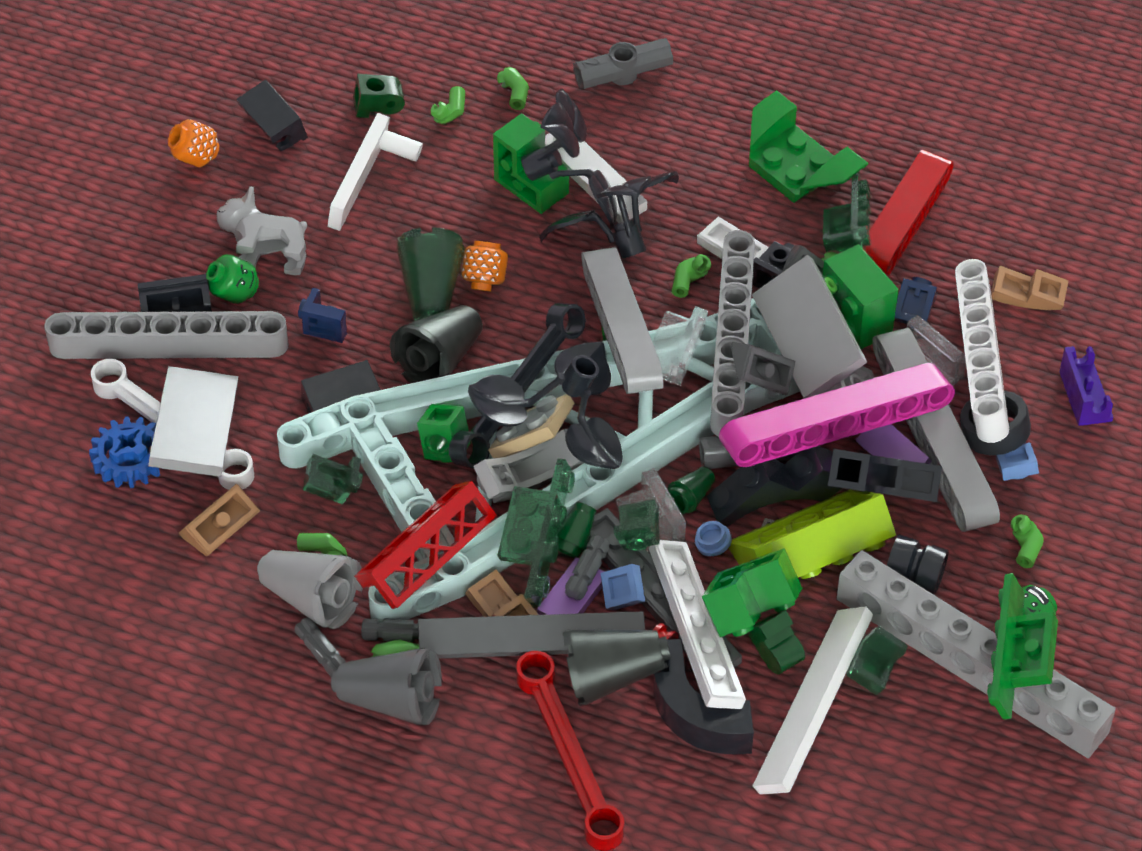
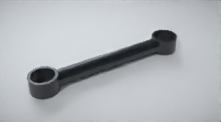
M555 303L548 310L546 316L547 330L511 377L522 387L524 393L564 339H576L584 331L586 318L583 309L579 305ZM567 312L568 324L566 329H564L563 320ZM482 415L471 431L457 432L449 445L451 461L457 466L474 469V465L488 459L490 455L488 451L490 448L489 440L500 425L491 422ZM472 441L473 450L470 458L468 459L467 446L469 442Z

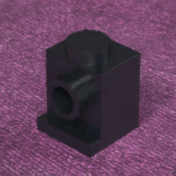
M774 241L759 258L756 257L753 263L752 285L761 288L773 280L767 274L774 278L780 275L794 245L791 243L782 245Z

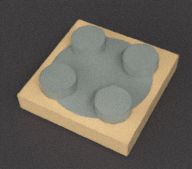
M567 394L558 398L551 395L542 399L535 407L526 410L527 418L522 424L512 427L503 426L495 434L496 439L488 451L493 458H502L553 439L575 403Z

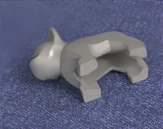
M249 186L247 193L242 198L229 199L224 206L217 210L216 218L219 227L235 235L237 241L236 253L242 254L238 258L248 261L256 267L261 255L281 251L288 260L284 265V273L289 275H300L302 273L306 259L304 232L307 228V223L305 221L299 222L292 217L261 213L255 206L254 187Z

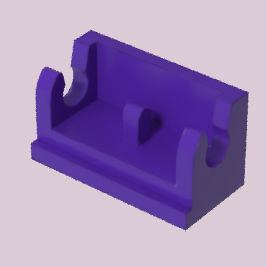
M1074 346L1065 347L1059 372L1078 426L1112 422L1113 403L1110 396L1105 395L1094 364L1095 353L1093 348L1089 346L1086 349V355L1076 359Z

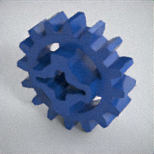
M129 416L124 418L123 424H118L115 420L110 421L111 429L109 430L100 427L98 429L100 438L95 437L91 439L92 449H89L91 463L93 464L95 474L101 473L103 482L106 483L113 478L115 487L119 488L124 481L128 482L130 488H134L135 481L141 480L146 485L149 483L148 476L150 474L156 477L160 476L159 468L149 467V447L152 446L156 428L155 422L145 426L143 417H139L136 423H131ZM109 450L110 457L107 459L106 454Z

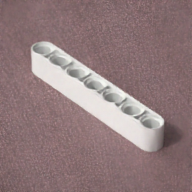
M969 259L958 264L955 269L971 408L978 438L987 443H995L1006 438L1009 434V423L993 303L985 263L978 259Z

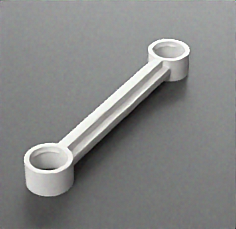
M104 359L93 366L91 378L94 391L99 397L104 399L119 398L149 421L157 423L161 403L128 380L126 367L121 361ZM107 375L120 376L117 381L112 383H102L99 381ZM241 449L226 450L221 477L218 476L219 482L224 488L230 490L235 484H238L241 489H245L253 482V461L250 454ZM233 465H242L247 468L244 472L236 475L224 472L225 469Z

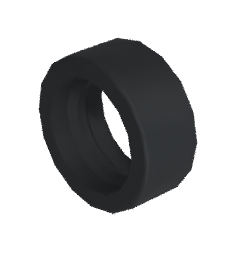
M1004 391L1007 415L1014 420L1009 423V434L1006 438L995 443H987L978 438L971 400H969L961 410L960 423L970 448L977 453L990 456L1006 454L1022 446L1030 436L1031 431L1028 407L1023 398L1013 392Z

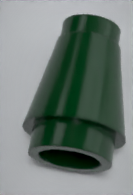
M702 466L671 482L665 493V500L670 509L678 514L693 512L715 483L713 472L707 467Z
M577 501L575 507L572 508L553 535L555 541L552 547L565 555L579 558L581 553L587 549L597 510Z

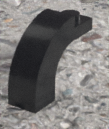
M833 449L828 486L937 502L942 466Z
M682 639L667 640L671 659L664 660L665 668L654 673L653 690L657 710L665 724L682 740L702 750L719 754H752L754 730L750 700L745 701L742 709L706 707L702 695L695 691L687 680Z

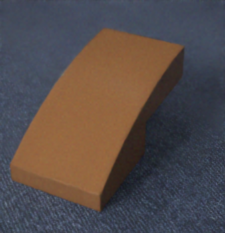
M999 266L994 276L991 296L992 300L1013 306L1039 310H1061L1064 306L1069 280L1038 269L1030 277Z
M497 569L472 585L465 592V595L484 617L538 615L523 594L517 596Z

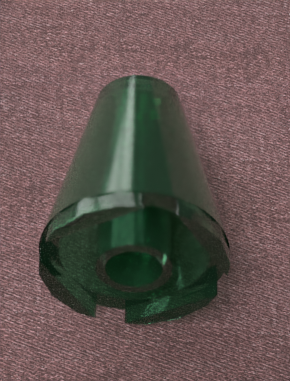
M432 227V233H421V228H416L403 233L397 239L396 251L412 317L415 321L447 311L450 308L465 250L462 237L451 230Z

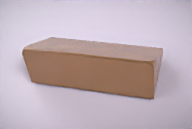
M235 484L183 528L179 534L205 556H208L258 514L260 510L239 485Z

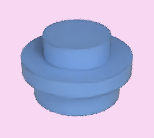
M717 521L703 523L697 529L695 536L697 550L705 556L722 554L729 548L732 541L729 529Z

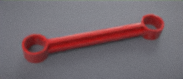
M542 651L526 652L517 661V684L522 691L534 696L586 814L585 839L596 850L609 851L615 849L621 844L624 837V817L617 808L606 804L554 688V661L548 654ZM538 666L546 669L549 673L541 679H530L523 674V671L529 667ZM608 820L615 823L618 830L611 835L604 836L593 832L591 826L597 821Z

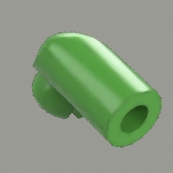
M1020 514L1011 521L1013 535L1021 546L1016 562L1023 568H1032L1041 550L1044 538L1035 523L1028 516Z

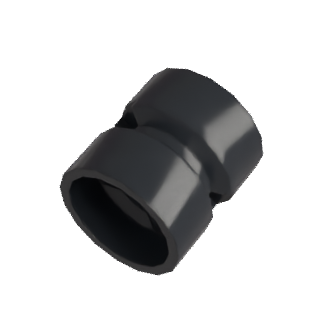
M899 534L892 547L887 566L933 595H936L946 568L949 550L935 545H927L924 549H921L919 540Z

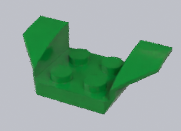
M776 90L753 108L749 167L785 197L795 203L818 187L845 183L868 165L867 161L848 146L836 155L831 154L796 126L797 106Z

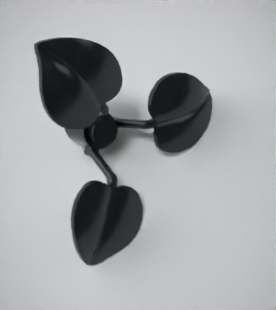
M559 89L556 92V103L548 109L540 126L553 135L556 140L545 147L522 156L523 169L531 181L548 174L552 180L566 176H586L595 199L609 221L610 230L614 229L613 225L616 224L617 218L615 195L604 196L599 199L596 197L597 194L611 187L600 170L593 172L591 169L558 171V166L562 165V158L558 149L562 147L572 158L578 157L580 152L579 143L585 141L587 137V127L581 111L566 91Z
M672 171L653 177L635 178L622 185L605 189L597 194V199L613 195L617 197L623 222L613 225L615 232L609 229L595 210L567 215L552 223L541 233L540 241L542 242L555 229L580 221H594L607 235L609 243L615 241L621 259L644 252L647 249L641 235L642 228L639 219L638 197L648 187L658 183L673 182L677 184L679 180L678 172ZM623 195L631 196L633 220L629 219Z
M604 342L579 344L562 351L554 362V369L557 374L556 379L530 399L524 400L525 394L522 387L512 378L503 375H489L469 385L468 394L476 409L491 422L507 427L522 424L527 418L524 407L532 406L559 384L562 385L563 391L568 396L581 397L577 416L579 424L571 425L565 434V441L569 451L578 460L591 466L607 469L620 467L623 459L622 448L614 429L602 418L593 417L587 421L585 419L587 401L590 395L605 392L611 383V372L605 356Z

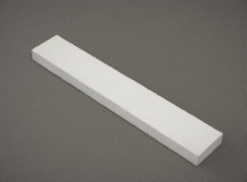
M652 540L649 551L706 707L742 709L746 698L723 637L719 636L702 599L705 590L687 542Z
M867 606L837 610L753 784V787L760 795L790 792L872 620L873 614Z

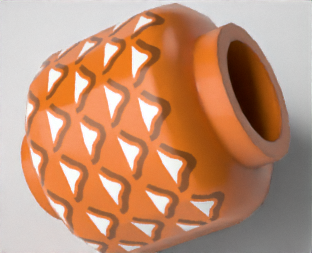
M187 119L180 124H176L170 131L168 146L171 148V153L175 159L196 167H202L216 158L219 152L217 134L212 127Z
M474 240L473 246H468L464 250L461 277L466 281L472 282L471 289L491 291L492 285H500L505 280L508 254L501 250V244Z

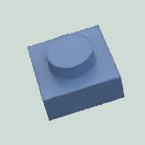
M1025 443L1012 452L996 455L1003 481L1023 479L1029 475L1039 473L1038 462L1031 443Z
M629 564L600 573L606 609L614 611L645 602L639 565Z

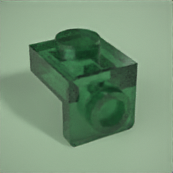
M313 454L307 462L303 490L343 504L351 493H356L362 483L363 473L359 472L361 458L353 456L347 466Z
M654 499L619 506L620 525L614 526V535L624 550L638 551L645 549L647 546L660 544L659 506Z
M877 626L861 641L846 675L877 696L885 689L895 662L906 653L908 645L882 627Z

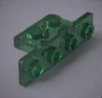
M860 172L852 176L851 203L824 209L823 243L826 252L833 250L842 252L858 244L866 252V246L871 245L869 234L871 229L869 214H871L869 202L871 192L868 180H861Z
M561 458L557 459L550 491L514 486L497 554L501 561L531 565L524 596L534 608H538L542 598H546L549 593L550 563H554L557 559L559 546L556 538L559 528L564 527L567 517V509L564 506L567 493H572L575 484V473L572 472L566 459Z

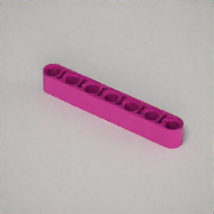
M925 363L734 419L722 427L719 433V440L738 466L749 467L939 410L951 402L955 395V389L935 364Z

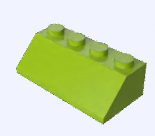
M850 489L732 539L728 549L740 565L785 548L797 577L807 579L819 575L822 572L821 568L831 563L833 565H840L853 560V554L861 550L873 551L886 545L885 540L896 536V532L883 494Z

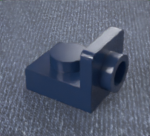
M913 277L912 280L903 278L897 298L894 321L926 329L933 303L936 301L937 287L932 286V282L924 278Z
M312 288L308 298L302 299L298 310V317L302 319L303 334L343 343L347 335L345 310L321 305L320 289Z

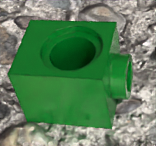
M431 404L417 422L424 458L427 460H439L443 463L452 462L449 455L451 439L459 431H469L464 406Z

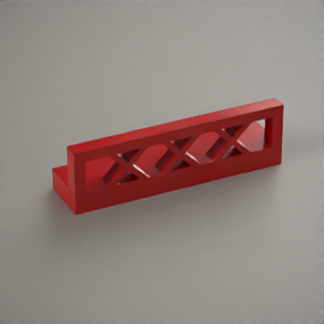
M472 481L455 484L355 574L354 577L362 588L375 586L391 609H396L485 528L497 514ZM471 500L483 515L475 523L464 522L465 506ZM444 525L455 527L454 543L450 546L439 545L440 529ZM464 528H469L466 532L463 533ZM419 548L430 549L429 566L424 570L414 568V555ZM439 551H444L441 555L438 556ZM405 562V567H400ZM394 571L405 573L404 589L397 595H395L385 581ZM413 574H418V576L415 579H413Z

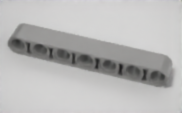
M743 230L729 232L723 242L710 417L711 431L718 437L720 430L725 424L743 417L746 382L737 379L732 354V342L748 344L755 241L750 233Z
M612 247L582 252L585 280L626 394L663 388L661 364L617 248Z
M273 311L61 312L51 315L44 324L50 353L56 358L61 359L273 358L283 355L289 346L286 320L282 314Z
M909 328L873 337L874 354L884 375L927 363ZM949 405L933 412L906 419L920 450L932 460L930 464L942 466L939 489L959 529L962 532L998 523L1000 512L996 498Z

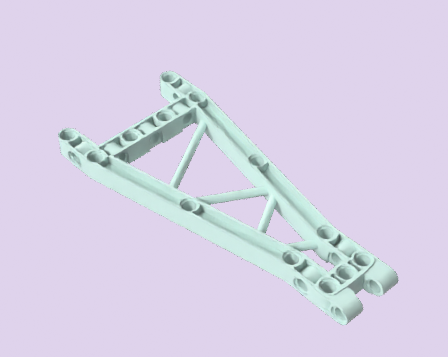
M752 298L748 344L782 356L754 298ZM718 313L701 320L648 331L658 355L663 375L689 370L711 381V383L652 419L653 390L639 392L638 429L627 436L616 432L623 455L619 468L607 469L585 463L489 523L396 609H391L388 603H384L386 601L376 587L370 586L368 596L371 619H378L379 622H383L384 619L409 620L465 596L468 588L497 569L499 573L553 539V535L572 508L575 507L577 501L598 510L697 446L699 438L714 435L710 428L714 367L710 365L715 362ZM602 341L604 342L605 356L611 372L609 387L622 385L623 383L608 341ZM564 350L556 351L524 393V400L530 399L556 379L557 374L554 369V362L557 356ZM524 359L353 396L281 425L277 432L280 460L284 466L296 469L317 461H323L352 449L400 531L403 532L436 501L429 489H424L416 477L415 467L397 437L393 438L392 436L417 431V422L431 404L464 406L466 419L482 416L468 394L469 385L489 375H503L511 378ZM793 376L787 395H782L746 382L743 415L799 392L800 390ZM559 384L539 401L551 395L558 398L566 393L563 391L562 385ZM571 410L565 422L571 425L579 424L577 420L578 412ZM497 431L494 433V435H493V436L491 437V439L489 440L490 447H491L492 443L494 442V440L496 439V435H495V434L497 433ZM478 485V490L491 506L492 499H489L487 494ZM477 507L475 522L483 516ZM444 525L440 529L439 545L450 546L454 543V537L447 525ZM419 548L415 552L418 562L414 563V568L424 570L429 566L430 549ZM439 551L438 556L441 555L444 551ZM394 571L393 574L385 579L395 595L404 589L405 573ZM413 574V579H415L418 576V574Z

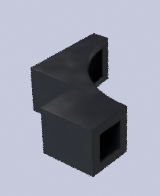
M816 446L800 451L786 464L773 459L749 467H740L707 495L717 522L729 527L743 516L777 502L794 499H809L821 502L831 498L842 489L840 487L828 486L833 452Z

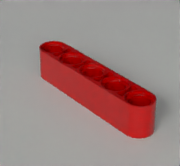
M922 149L860 246L887 277L894 270L947 185L953 171L954 161Z

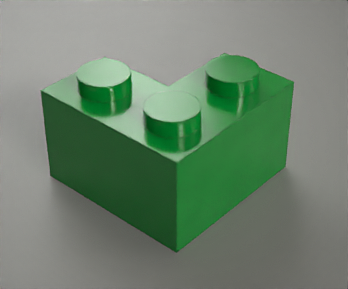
M521 113L493 133L494 180L542 214L569 194V176L558 177L552 180L548 174L534 181L527 177L521 158L526 154L545 147V130L540 127L541 125L538 122L532 121ZM564 164L558 166V171L568 170Z
M858 244L824 260L822 277L823 279L829 277L836 284L837 291L832 296L841 305V313L860 349L872 345L874 336L892 332L899 289Z
M785 548L718 572L702 595V599L719 636L722 637L732 633L734 637H738L754 629V625L758 618L762 616V612L774 609L775 612H781L795 605V600L803 588Z

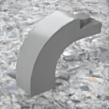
M563 429L551 440L507 457L485 459L473 467L478 475L477 483L480 489L487 494L489 499L493 500V503H499L548 485L579 467L583 462L574 457L569 451L565 441L567 429Z

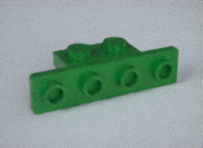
M1013 573L1005 574L1003 588L999 590L998 594L1001 611L1000 619L995 622L996 651H993L991 655V664L994 671L993 681L989 683L987 689L990 705L995 706L1003 720L1012 718L1015 688L1052 684L1058 619L1053 611L1023 615L1025 594Z

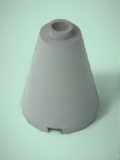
M271 550L260 559L257 567L259 581L262 585L321 627L336 629L346 623L358 603L352 602L356 590L362 592L363 589L354 577L362 569L360 563L345 555Z

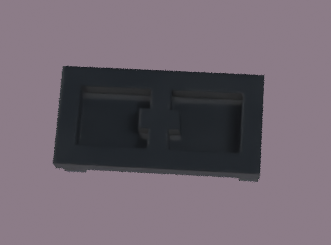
M266 79L236 99L239 106L257 123L272 143L281 140L282 137L287 135L285 140L276 145L280 151L290 148L300 140L304 141L308 138L301 118Z
M206 274L137 283L141 312H212Z
M368 360L301 380V399L305 404L308 414L350 397L380 390Z

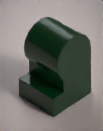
M357 74L353 93L356 117L369 118L370 111L391 115L400 112L404 108L405 100L402 84L398 78L387 75Z
M786 610L767 616L754 625V629L747 633L767 667L777 675L782 674L805 659L804 648L799 639L794 635L790 626L794 623Z

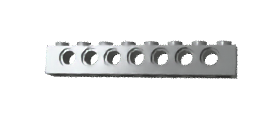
M861 550L840 573L837 600L849 608L867 606L873 614L871 622L988 695V685L993 681L994 671L991 664V655L993 651H996V634ZM1054 669L1052 684L1015 688L1012 709L1021 717L1088 759L1109 734L1116 710L1115 707Z

